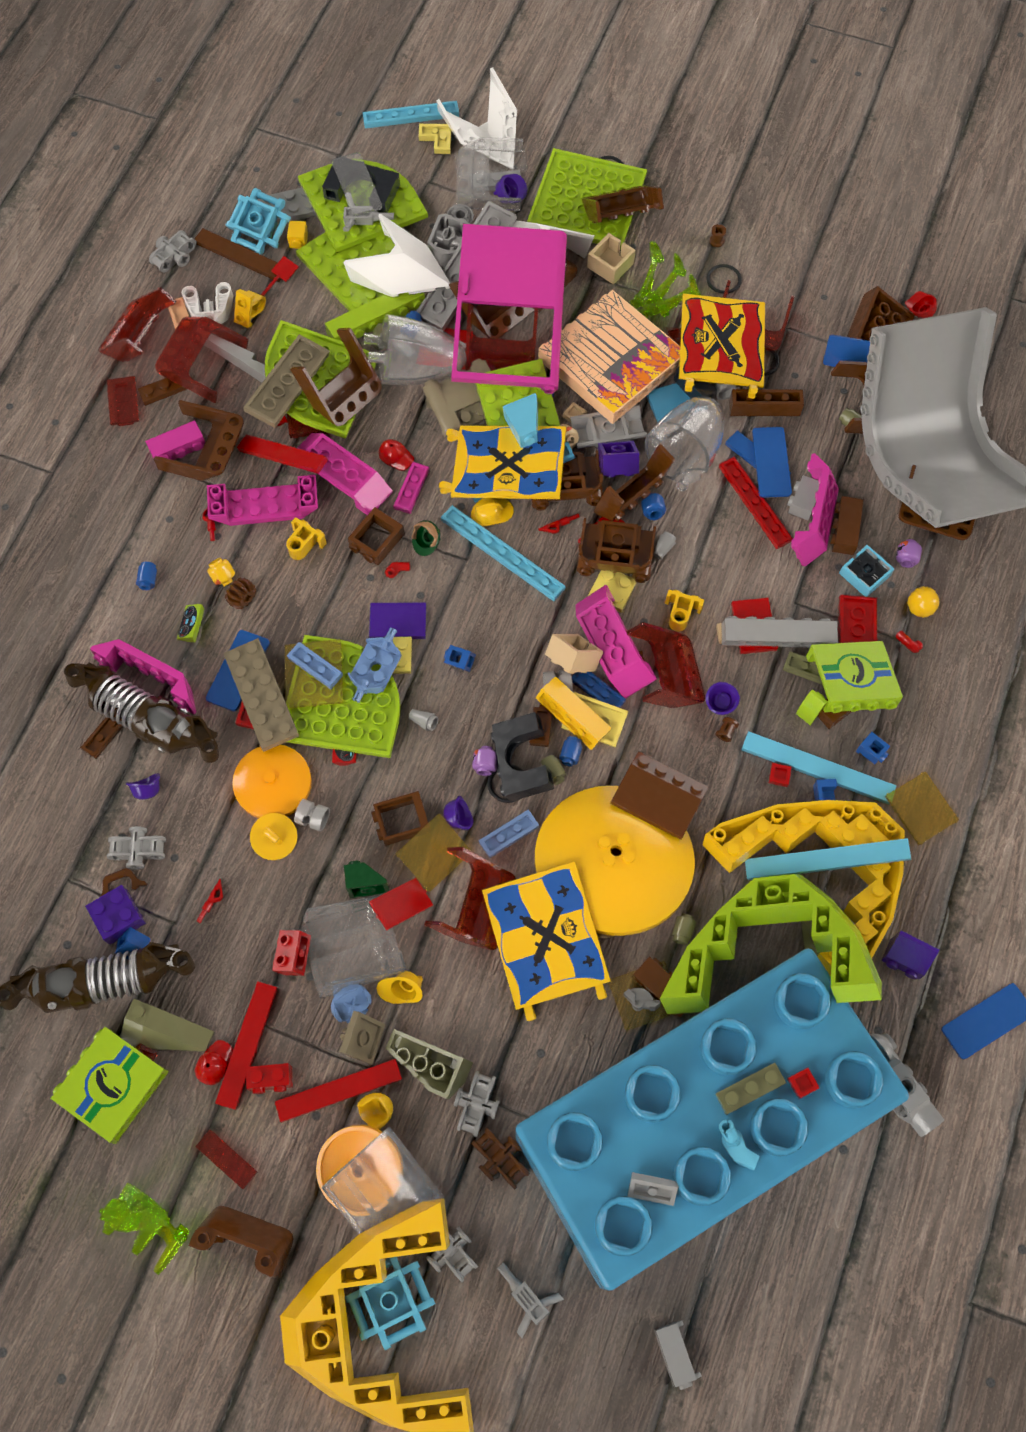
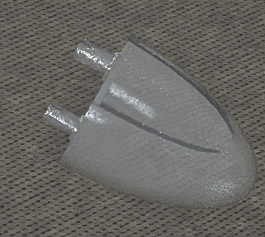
M386 314L379 335L367 333L363 335L364 345H377L380 352L368 351V363H378L380 385H422L431 379L441 381L452 376L454 337L435 326L411 318ZM460 343L457 371L464 367L467 358L466 352Z
M707 396L689 399L666 414L646 436L645 451L648 459L651 458L659 444H662L675 458L665 477L678 482L676 486L682 492L686 491L691 483L699 481L702 477L701 473L708 472L718 454L725 430V416L721 405L715 399Z

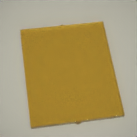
M341 639L302 643L342 672ZM296 644L285 645V696L288 709L343 703V677L332 689H329L288 659V653Z

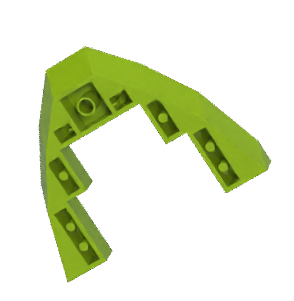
M801 874L754 878L723 905L687 946L660 1000L667 1014L694 1013L709 1008L714 961L734 959L738 927L812 920L811 937L817 953L832 951L831 989L836 1003L882 1000V982L858 928L832 898Z

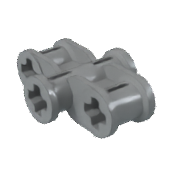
M183 230L178 231L170 239L166 236H161L156 241L157 249L151 253L149 262L159 267V270L163 273L167 272L176 263L178 266L184 267L190 260L189 253L196 247V240L188 237Z
M139 826L130 827V837L113 836L108 838L110 848L107 859L128 860V863H126V868L143 869V859L160 860L165 858L163 849L166 838L163 836H145L147 828Z
M476 1070L470 1092H465L463 1088H459L454 1106H462L464 1110L461 1114L457 1131L464 1130L473 1133L474 1137H477L484 1114L494 1120L500 1101H492L489 1098L497 1077L493 1076L491 1078L480 1074V1071Z
M458 1226L456 1228L457 1231L452 1236L449 1233L450 1246L447 1250L436 1251L433 1255H428L426 1259L438 1273L447 1264L455 1276L463 1282L464 1277L473 1268L477 1269L478 1265L462 1249L464 1245L470 1244L472 1241ZM461 1237V1240L453 1246V1244Z

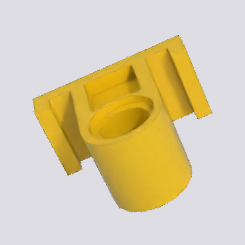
M237 290L234 322L246 328L251 327V319L263 311L266 298L250 290Z
M296 517L292 520L291 524L294 532L286 542L292 559H303L317 542L321 549L327 544L325 534L320 529L315 530L307 521L299 520Z
M668 590L665 604L668 605L669 602L674 603L669 619L670 628L677 632L686 629L692 608L696 609L697 613L700 614L704 599L696 595L683 594L679 590ZM675 618H681L683 621H677Z

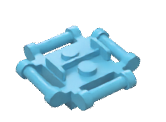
M257 188L252 190L250 197L239 195L232 216L225 225L229 229L234 230L231 241L260 255L264 253L266 244L277 249L284 228L291 219L289 215L281 212L285 207V200L262 193ZM257 199H262V200H264V201H266V202H269V203H271V204H273V205H275V206L272 207V206H270V205H268V204H265V203H263V202L258 201ZM277 218H280L281 220L277 227ZM241 234L259 240L258 244L256 245L240 238Z
M397 1257L386 1258V1268L393 1266L395 1272L387 1275L383 1283L359 1286V1290L345 1296L346 1303L350 1304L361 1334L359 1336L361 1341L378 1333L384 1350L391 1348L392 1344L418 1331L421 1333L426 1330L420 1311L434 1305L435 1301L433 1298H430L418 1269L420 1268L418 1261L401 1268ZM411 1273L423 1303L416 1305L404 1276L405 1274ZM361 1296L374 1325L371 1329L367 1325L357 1299ZM411 1316L414 1317V1323L387 1336L385 1329Z

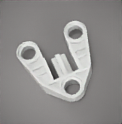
M221 282L216 286V310H214L213 301L206 299V302H203L204 312H202L196 288L186 286L182 289L181 293L194 324L203 329L212 330L228 320L233 304V293L228 283ZM222 289H228L227 293H220ZM188 293H194L192 297H186Z

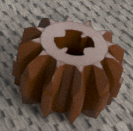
M240 577L226 590L225 599L230 606L241 610L252 602L257 589L250 580Z

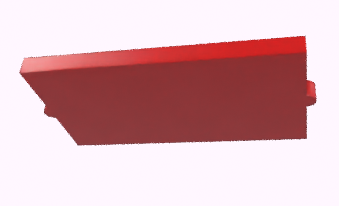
M417 878L369 902L376 913V918H379L386 931L433 906V903L426 894L427 891L422 888Z

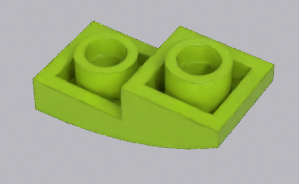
M812 689L798 708L796 715L811 726L828 701L825 700L821 693L815 692Z

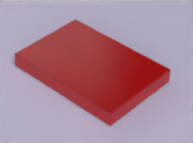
M840 595L838 643L877 641V598Z
M768 598L731 602L733 616H737L738 619H745L751 616L757 617V619L772 617ZM739 646L740 654L778 650V646Z

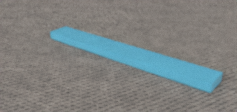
M453 505L441 516L442 522L552 601H555L565 590L566 586Z
M749 731L741 749L744 752L774 763L791 766L793 770L820 780L836 779L837 786L888 805L892 802L897 786Z
M906 838L751 858L745 861L747 879L753 880L760 877L802 874L911 860L909 840Z

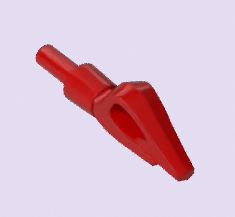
M207 507L203 512L202 518L208 522L207 527L210 532V541H215V522L206 517L208 513Z
M578 513L570 517L565 516L544 527L538 528V530L556 534L561 526L570 524V521L580 516Z
M219 879L207 901L202 906V912L196 922L201 924L206 913L210 912L213 903L222 900L221 879ZM220 890V896L215 898L216 893Z

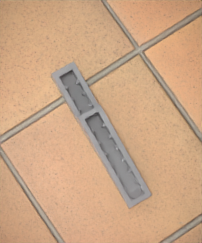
M195 327L194 333L197 341L261 383L265 380V364L257 361L255 353Z

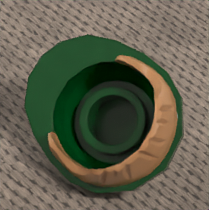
M422 520L414 525L411 537L415 552L420 556L431 555L441 540L439 528L429 520Z

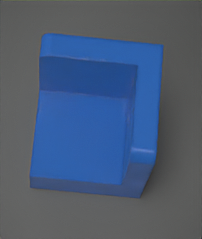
M816 780L813 785L815 801L835 800L834 790L837 787V780Z
M130 927L118 939L116 954L121 953L123 955L126 951L131 953L134 949L144 948L150 943V938Z

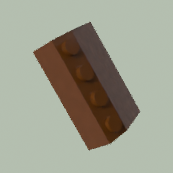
M876 286L864 294L847 337L870 341L872 328L913 321L915 315L879 286Z
M638 751L610 804L682 840L709 786Z

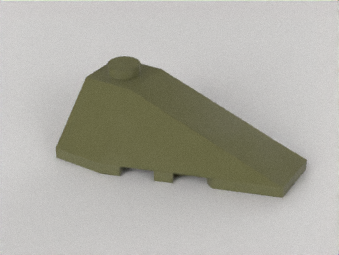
M133 999L124 1018L121 1038L138 1049L205 1052L214 1035V1031Z
M396 1029L393 1030L386 1049L428 1091L448 1100L465 1083L473 1062Z

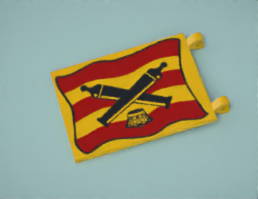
M683 293L679 379L686 380L685 391L692 392L694 381L749 386L748 398L755 399L758 388L764 387L765 302Z

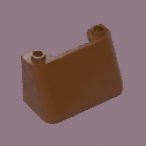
M218 1206L212 1210L195 1230L188 1246L198 1250H210L215 1243H224L225 1239L258 1251L255 1258V1267L260 1273L270 1277H281L294 1238L291 1231L226 1206Z

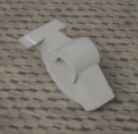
M632 988L624 992V996L632 1004V1008L635 1011H641L642 1009L655 1011L660 1006L661 1002L659 1000L653 1001V997L645 989Z

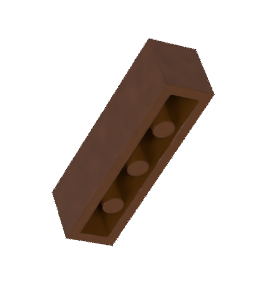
M732 389L729 400L730 416H800L804 406L802 389H758L755 399L748 398L749 389Z

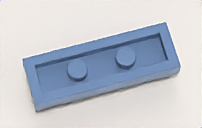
M300 642L287 655L289 660L329 689H332L343 676L341 671Z
M528 809L480 839L479 844L490 859L538 829L539 824Z

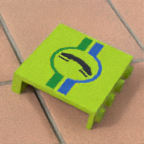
M883 641L811 645L806 657L808 662H816L828 699L823 709L824 712L838 713L841 711L856 712L858 710L873 711L876 709L890 710L897 708L903 695Z
M104 1027L95 1034L94 1041L90 1047H86L82 1051L81 1059L76 1065L70 1067L66 1074L67 1077L55 1087L53 1096L50 1099L109 1143L116 1144L169 1071L120 1038L111 1029Z

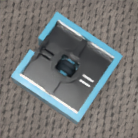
M866 545L857 553L855 559L851 558L842 566L839 574L863 596L868 597L892 575L894 568L871 547Z

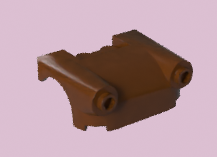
M598 450L595 451V456L584 457V453L573 452L575 459L563 463L560 499H531L532 507L542 511L549 506L551 501L586 499V502L591 506H597L603 495V474H600Z
M584 518L581 542L579 544L577 572L582 576H590L594 573V570L632 574V578L637 583H645L650 579L656 526H654L653 531L641 530L642 526L631 523L602 520V522L598 521V525L586 523V518Z

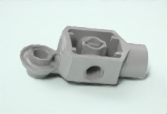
M464 204L453 205L449 208L447 214L438 215L427 241V246L442 270H444L462 242L463 224H471L474 214L472 209Z
M887 1033L882 1035L870 1034L909 1093L908 1100L893 1111L899 1118L911 1124L917 1134L923 1137L939 1126L945 1119L930 1101L929 1096L926 1094L927 1089L925 1086L915 1080L912 1076L913 1071L907 1064H903L894 1052L897 1045L891 1036Z

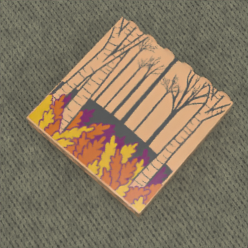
M613 290L608 294H604L586 312L579 314L576 320L571 324L568 323L561 332L559 378L612 424L672 375L680 363V346ZM552 339L540 346L538 359H542L543 364L549 370L551 365Z

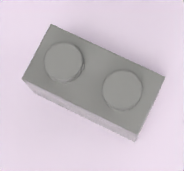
M803 475L800 482L796 481L793 489L796 492L795 496L791 495L787 504L790 506L789 514L809 520L816 503L815 494L819 490L818 480Z

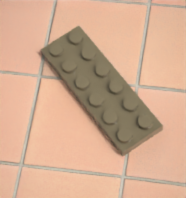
M299 334L246 403L244 412L276 428L303 391L290 369L292 367L304 366L310 377L313 378L328 358L330 351Z
M259 638L223 653L263 752L298 737V731Z

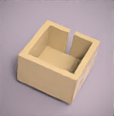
M608 233L588 254L587 268L614 285L634 264L636 250L624 242L621 244V240Z
M552 634L545 655L553 663L562 666L565 672L574 674V672H596L603 651L594 644L589 643L588 640L579 634Z

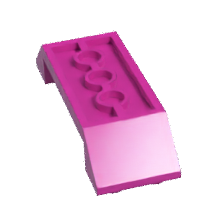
M311 433L297 447L298 449L326 456L328 461L318 475L354 499L356 508L366 515L374 507L378 509L393 493L392 489L376 470L323 433Z
M815 453L811 455V460L807 464L808 472L819 483V490L815 494L816 505L812 509L813 519L809 524V531H796L795 537L791 541V547L802 566H807L827 550L839 490L830 467Z
M316 475L297 476L298 484L232 491H227L225 484L207 485L208 518L229 526L293 520L295 517L303 519L318 508Z
M604 585L575 604L576 617L589 642L603 651L599 662L610 682L626 699L657 680L649 663L643 661L612 603L615 601L608 586Z
M120 639L94 645L90 648L94 655L93 658L99 662V666H109L115 673L123 662L129 667L135 666L144 675L148 676L150 674L161 684H169L172 688L170 693L174 698L173 701L177 703L178 709L183 708L194 715L197 712L192 689L182 672Z

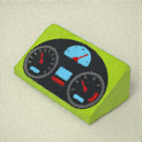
M202 604L186 605L177 640L196 642L205 610Z

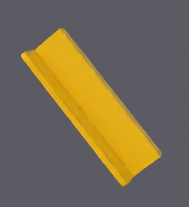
M557 677L548 682L536 696V699L577 738L582 740L590 750L596 747L599 741L611 730V727Z

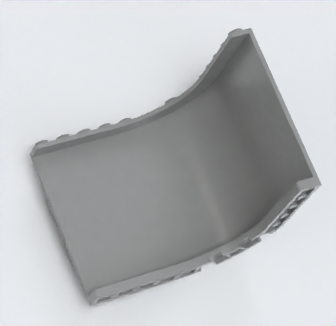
M987 307L874 327L870 336L863 400L860 408L866 454L869 456L871 464L884 487L935 528L1026 507V466L1005 453L994 440H990L987 434L989 429L985 417L981 416L980 406H983V386L997 313ZM912 465H916L913 479H909Z

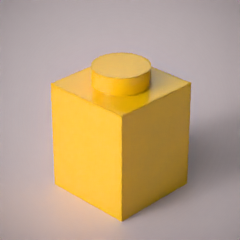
M290 221L287 234L289 248L299 249L307 244L306 221Z

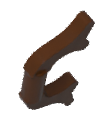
M123 868L104 877L101 896L110 892L109 885L113 881L123 877H130L133 890H136L139 886H147V883L139 880L130 869Z

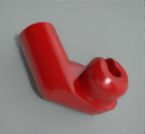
M392 562L385 570L386 577L394 578L400 571H410V562Z
M899 631L895 636L912 653H918L923 648L921 641L917 640L914 642L903 631Z

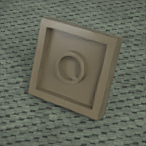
M353 1011L348 1028H343L341 1031L346 1034L340 1035L343 1041L340 1052L366 1064L373 1065L385 1024L361 1012Z

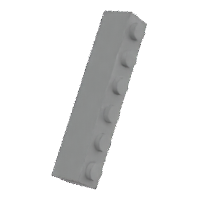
M729 616L721 624L722 645L810 648L811 645L838 643L837 621H831L828 618L812 621L811 618L794 620V618L788 617L782 620H775L774 617L757 619V617L751 616L745 619H738L737 616Z

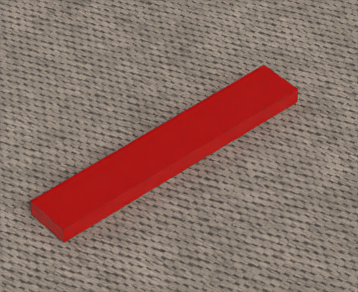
M247 434L237 446L239 452L317 474L320 473L328 461L324 455Z
M732 457L720 463L719 469L774 547L779 549L789 544L793 538L764 497L759 496V490L737 459Z
M257 981L215 1104L233 1110L237 1109L246 1083V1067H251L278 989L276 986Z
M393 1059L274 1102L279 1120L283 1123L401 1081L402 1077L397 1061Z

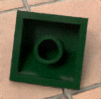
M351 861L344 865L346 890L350 899L381 895L390 891L386 878L366 863Z

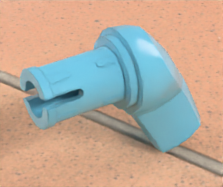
M727 1120L721 1121L719 1129L723 1135L722 1144L735 1163L754 1171L760 1156L746 1147L741 1132L734 1128L731 1120L728 1122Z

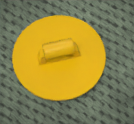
M269 813L260 817L252 826L250 843L253 850L260 857L267 860H279L288 856L293 851L297 843V829L287 816L280 813Z

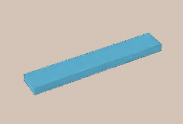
M457 101L441 102L446 111L459 117ZM437 103L362 112L365 128L443 119L438 112Z

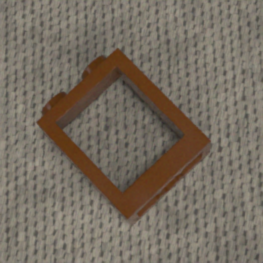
M374 507L348 537L349 548L354 553L363 555L369 563L379 565L405 535L404 526ZM373 523L391 533L377 551L359 541Z
M419 791L373 804L375 811H372L371 814L374 823L378 822L380 829L376 830L379 841L383 840L385 846L431 833ZM414 804L421 827L387 836L381 813Z

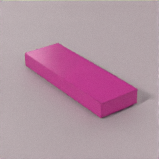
M412 462L393 505L394 509L411 514L430 469L428 466Z

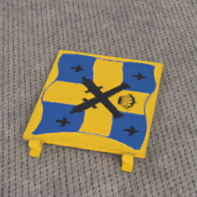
M460 426L459 431L447 429V440L450 442L458 440L453 481L452 483L446 481L439 483L441 494L451 492V498L560 499L566 426H538V442L523 448L518 444L509 426Z
M575 861L482 890L516 1010L524 1008L527 1021L536 1019L533 1008L534 1004L595 986L598 999L607 998L603 984L611 982Z

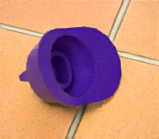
M518 174L503 175L496 183V191L493 193L503 202L519 201L526 197L527 185Z

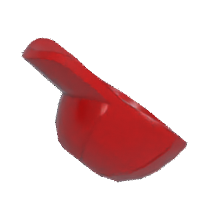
M918 291L905 301V305L913 315L924 319L932 317L936 313L937 299L931 294Z
M387 439L380 445L379 458L385 464L399 471H405L414 462L412 454L399 441Z
M218 1040L200 1056L195 1066V1076L200 1082L206 1085H215L223 1079L233 1053L231 1045L226 1041Z

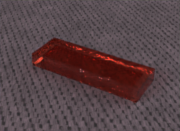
M209 1130L195 1146L243 1190L258 1173L256 1169L212 1130Z

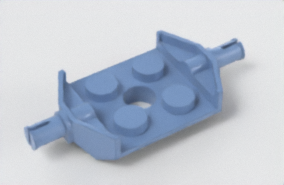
M390 628L384 638L366 639L367 644L351 674L348 672L349 678L357 687V691L352 698L353 701L360 703L364 694H377L384 691L402 657L401 652L392 641L397 633L396 629ZM375 664L381 665L378 671H372L371 667Z

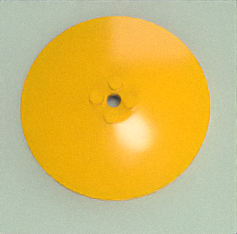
M598 786L569 796L547 816L536 840L534 854L536 873L575 861L596 933L611 936L641 933L666 921L678 910L685 900L694 876L695 858L693 845L687 831L682 840L610 804L619 786ZM617 848L622 854L614 856L611 850Z

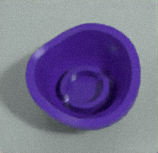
M726 682L713 684L706 693L708 708L718 715H726L733 712L740 702V696L736 688Z
M155 773L145 779L125 783L129 786L134 798L139 800L150 799L156 796L160 790V774Z
M457 796L456 799L445 805L443 816L449 827L463 830L472 827L473 817L462 796Z

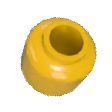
M220 557L208 564L207 573L216 585L222 584L226 586L233 582L232 578L235 575V571L227 559Z

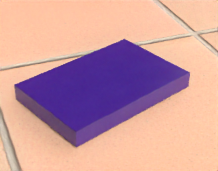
M426 602L370 603L369 638H384L389 629L394 628L397 630L394 637L426 639Z

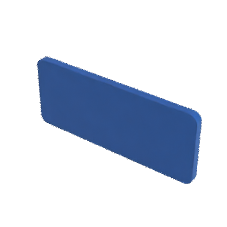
M832 334L828 338L823 364L835 367L839 361L868 362L867 356L869 354L870 341Z
M754 428L752 430L759 496H791L792 488L784 428Z
M240 630L230 650L259 638L266 653L270 642L267 638ZM225 659L206 695V701L234 712L237 711L242 699Z
M1011 983L944 1025L941 1031L958 1056L963 1060L967 1059L1026 1021V998L1016 984Z

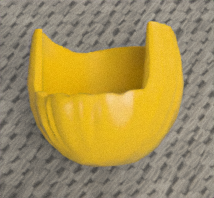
M921 586L909 595L907 604L912 614L925 618L933 615L938 609L939 597L931 587Z
M368 1094L357 1104L362 1120L369 1126L377 1129L384 1127L392 1117L393 1104L391 1099L385 1094Z

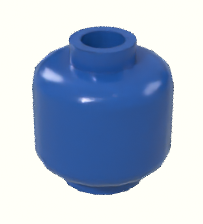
M651 493L644 500L642 499L643 515L647 519L658 520L664 516L666 506L664 498L660 494Z

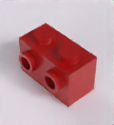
M280 930L272 971L282 975L304 976L311 935L300 930Z
M289 1063L246 1067V1089L251 1091L252 1094H264L265 1090L285 1092L287 1088H293L292 1066Z

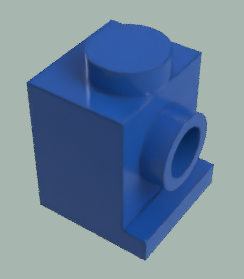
M450 645L449 649L445 651L444 663L470 672L476 654Z
M871 732L859 745L856 752L858 754L861 753L875 765L878 761L882 763L889 755L887 750L890 748V745Z

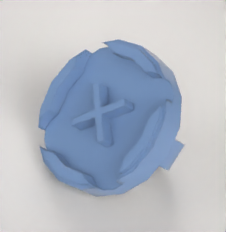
M341 983L333 990L334 998L331 1003V1012L339 1022L346 1021L349 1023L353 1011L363 1014L367 1013V1007L372 1002L371 994L362 985Z

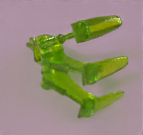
M651 241L649 243L651 264L639 293L634 296V299L630 300V305L635 309L643 307V309L637 311L646 318H648V315L652 316L661 313L662 317H666L670 314L669 311L682 302L683 293L701 294L694 276L690 274V287L671 298L662 299L678 275L686 277L687 270L684 268L680 256L674 253L675 266L673 271L655 291H651L657 263H664V257L658 244Z
M127 1182L118 1199L110 1200L105 1208L99 1210V1213L102 1214L99 1219L105 1222L102 1232L110 1235L115 1230L126 1233L140 1230L131 1251L135 1255L144 1250L155 1234L162 1237L166 1243V1248L153 1270L159 1275L173 1259L181 1245L186 1242L190 1231L182 1224L174 1228L170 1218L167 1216L168 1212L147 1194L140 1192V1189Z

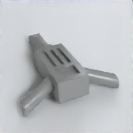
M345 194L348 207H344L343 218L345 226L343 231L348 232L353 225H373V221L379 220V214H382L389 220H394V213H379L373 211V207H355L351 194Z
M502 1263L497 1269L509 1283L512 1296L526 1312L517 1330L518 1335L523 1339L531 1320L537 1326L550 1314L546 1307L564 1299L559 1293L539 1300L526 1282L517 1279L505 1263Z

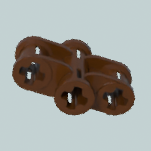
M486 1128L484 1130L485 1133L476 1142L473 1141L471 1143L488 1160L484 1165H480L479 1169L491 1181L494 1180V1176L499 1172L515 1190L517 1188L516 1185L524 1176H529L530 1174L514 1157L522 1149L510 1136L507 1137V1141L502 1145L496 1136Z

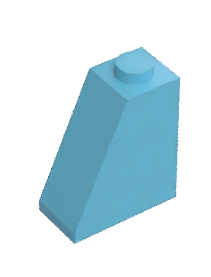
M534 393L502 406L504 418L520 447L523 448L538 442L537 395Z

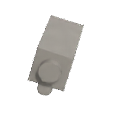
M682 1320L654 1329L672 1385L674 1387L679 1386L680 1390L691 1387L693 1385L692 1381L702 1377L700 1372L694 1373L679 1330V1327L684 1325Z

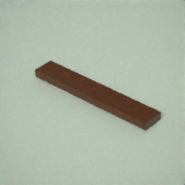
M204 228L194 238L196 245L272 280L277 276L271 270L278 262Z

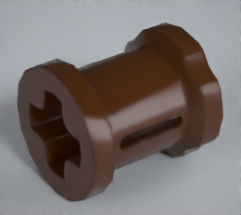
M716 224L712 227V236L709 242L713 247H721L725 241L726 228L723 225Z
M724 717L722 720L723 724L720 730L716 731L715 735L722 741L731 742V736L734 730L738 728L739 723L730 717Z

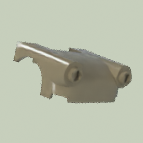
M477 359L471 363V369L465 372L485 373L491 370L486 360ZM451 378L442 382L431 379L424 383L423 391L426 396V406L428 409H432L436 415L444 437H447V429L459 431L460 426H472L485 420L475 383L451 382Z

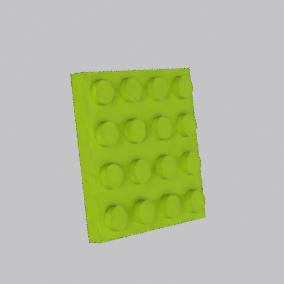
M542 359L485 372L489 374L547 377ZM475 383L487 426H508L504 418L502 406L534 393L537 395L538 426L560 425L552 394L544 393L541 388Z

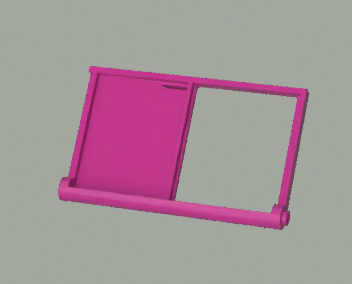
M463 224L451 382L541 388L546 394H553L558 390L567 234L559 230ZM462 303L554 309L550 377L457 371Z

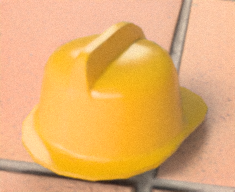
M482 498L473 506L471 518L481 526H490L508 521L512 518L514 510L512 504L507 499Z
M403 971L396 977L385 978L378 982L376 987L377 993L384 1001L392 1004L419 1002L423 996L421 990L423 978L410 971Z

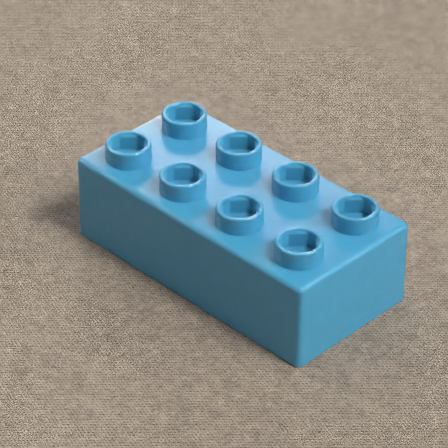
M806 948L523 1120L516 1126L515 1139L597 1285L601 1289L612 1291L908 1100L909 1093L848 1002L836 1003L831 989V976L815 952L810 948ZM776 1063L786 1084L726 1115L715 1094ZM809 1068L820 1088L798 1099L787 1079ZM727 1120L728 1122L731 1120L734 1128L741 1132L746 1147L760 1156L754 1171L735 1163L722 1144L723 1135L719 1129L721 1121ZM632 1172L677 1181L678 1190L674 1206L628 1197Z

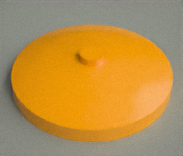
M278 745L264 752L261 746L253 749L241 759L233 775V791L237 801L247 813L256 818L269 813H280L285 816L295 813L301 800H307L312 784L310 769L305 759L296 750L285 745Z
M351 1125L334 1133L322 1146L316 1165L317 1180L323 1195L335 1208L351 1215H368L382 1209L395 1196L402 1179V1161L397 1147L384 1132L368 1125Z

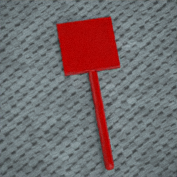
M283 256L271 270L277 276L261 295L264 296L279 278L287 282L299 266Z

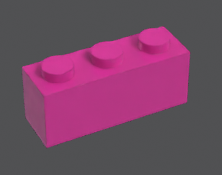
M195 420L145 441L153 459L155 456L170 460L182 458L189 453L199 451L205 444L203 435Z

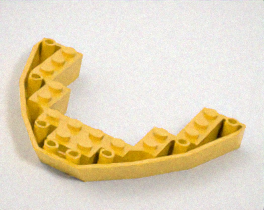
M821 800L777 804L722 822L705 834L702 845L730 873L772 840L787 854L814 832L830 848L904 839L905 830L875 802ZM904 861L850 867L868 887L848 902L844 913L855 923L854 925L861 932L871 958L874 956L893 921L903 877ZM832 951L820 952L817 957L831 976Z
M444 1198L422 1201L360 1233L311 1277L280 1315L285 1364L338 1402L383 1425L410 1432H474L469 1388L401 1396L398 1372L354 1378L344 1288L383 1283L387 1278L385 1258L447 1250L450 1246Z

